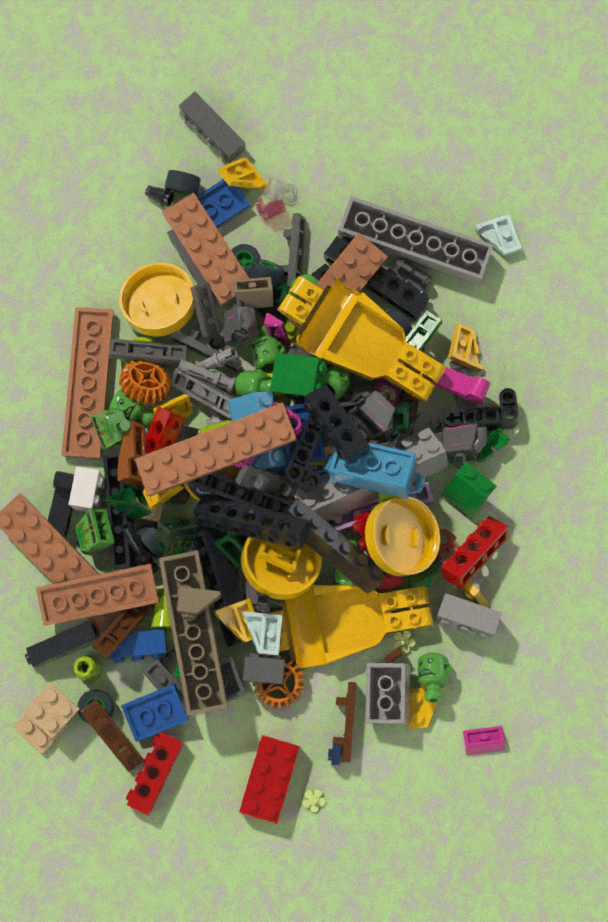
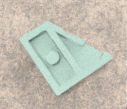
M509 214L475 225V230L490 244H493V247L503 256L522 249Z
M244 611L243 616L257 653L279 655L282 615Z

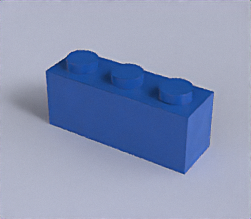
M160 629L131 633L108 660H113V663L125 662L124 659L132 658V661L144 660V656H152V659L164 658L163 654H168L166 630Z

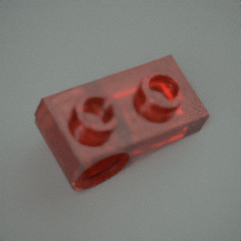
M446 529L439 531L440 535L443 534L448 538V542L445 544L440 543L438 554L433 563L439 562L442 559L440 555L445 550L450 552L456 546L454 542L457 537Z

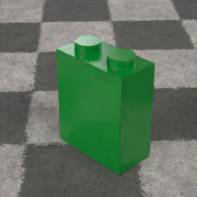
M276 353L270 391L306 397V394L323 386L322 380L327 370L326 360L317 357Z
M465 462L452 478L442 495L472 519L497 486L468 462Z

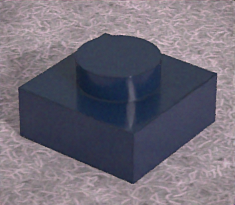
M332 745V749L328 748V761H331V765H339L341 745Z

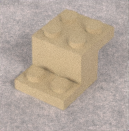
M50 682L23 711L25 715L14 728L41 754H44L70 725L68 722L76 715L80 708Z

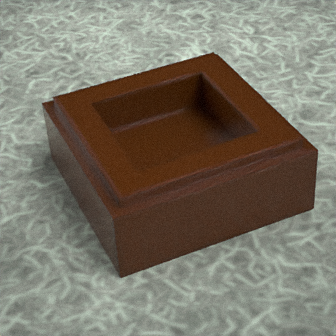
M399 646L383 659L386 663H392L402 656L405 651Z

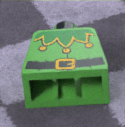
M104 410L90 416L103 450L120 444L123 441L125 431L130 428V422L125 419L121 410Z
M89 509L76 526L78 535L76 546L82 551L97 552L115 542L107 510Z

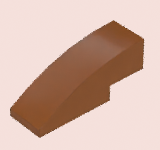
M130 421V428L125 431L118 461V482L127 485H135L142 482L135 459L147 455L145 426L134 421Z

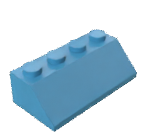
M254 392L228 400L232 422L269 408L274 403L272 392ZM284 446L260 454L251 466L279 472L287 464Z

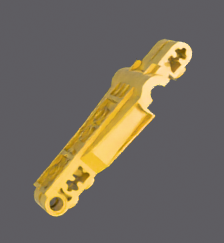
M298 276L289 290V293L293 296L287 294L278 311L301 325L297 333L300 336L297 345L313 357L326 360L328 364L342 367L344 370L369 380L384 378L413 397L424 402L427 401L435 388L432 383H438L446 370L445 366L407 343L403 328L365 293L361 294L347 287L339 279H336L333 286L327 284L326 288L322 290L310 281Z
M313 585L302 595L283 601L282 611L269 613L282 615L279 653L289 651L291 659L296 660V663L300 666L298 669L329 664L377 646L385 634L434 625L431 607L413 610V607L430 604L427 586L381 594L373 590L366 594L358 586ZM409 608V611L391 613V611Z

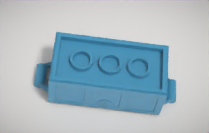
M342 439L344 442H350L347 439ZM369 443L370 447L367 455L349 465L339 458L336 449L334 455H327L323 470L329 473L331 483L333 484L336 482L378 493L402 497L403 500H407L409 494L422 493L426 478L416 472V453ZM414 476H416L418 478L415 485V489L413 490L411 489Z

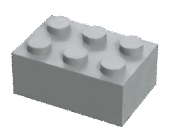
M445 593L435 619L439 620V624L450 627V625L458 627V631L464 633L472 631L476 633V637L487 640V638L495 635L502 612Z
M367 663L366 723L410 725L409 664Z

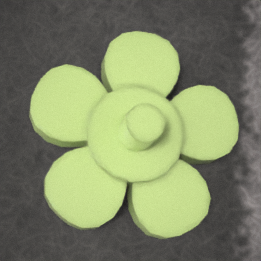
M406 630L403 632V635L401 632H397L394 638L398 641L394 642V648L396 649L401 646L405 651L404 653L409 652V646L413 647L416 643L414 638H410L411 632Z
M315 789L314 792L307 790L304 793L305 797L308 798L302 802L305 808L310 807L312 812H317L319 810L318 805H325V799L320 798L322 792L319 789Z

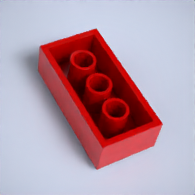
M265 735L261 736L239 813L278 824L300 746Z

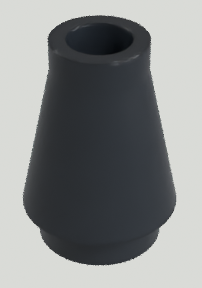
M151 185L146 188L145 195L162 207H169L172 204L174 193L171 190Z

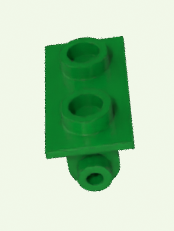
M498 427L487 436V443L478 453L475 461L479 463L485 462L495 454L492 450L493 448L499 451L508 445L510 438L506 434L504 435L501 427Z

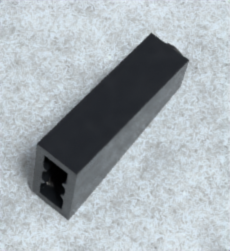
M88 620L26 648L25 658L29 665L32 664V667L36 668L93 645L99 638V634L93 622Z

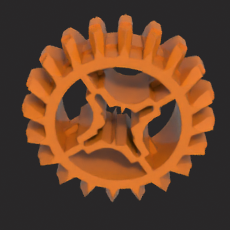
M138 360L137 362L131 361L129 364H126L123 371H121L119 385H121V391H124V396H130V400L135 399L137 403L143 402L144 405L147 403L153 405L154 403L159 404L169 394L171 380L169 379V374L165 372L166 369L160 368V364L155 365L153 362H141Z
M285 656L282 658V660H285L284 667L289 669L284 673L283 687L286 689L285 691L280 686L273 687V684H270L264 691L262 683H252V686L259 687V689L254 690V693L261 692L258 700L266 698L264 705L266 706L270 701L272 702V709H274L275 703H278L279 709H282V703L284 702L287 708L290 707L289 700L295 704L297 701L293 697L296 695L301 698L302 696L297 692L298 689H305L303 686H299V683L305 682V679H299L298 677L304 674L303 671L296 672L300 666L297 664L292 667L291 665L294 662L292 659L287 664ZM294 675L295 687L291 693L286 687V681L290 676ZM275 690H281L286 697L275 699L268 695Z

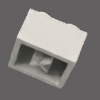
M76 466L69 505L73 510L87 512L89 509H101L102 498H100L101 490H105V479L99 470Z

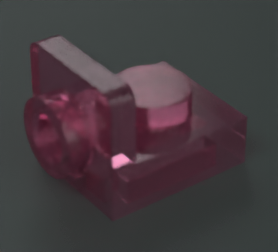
M257 198L258 204L255 205L259 215H263L265 220L285 212V204L282 199L272 200L265 206L262 198Z

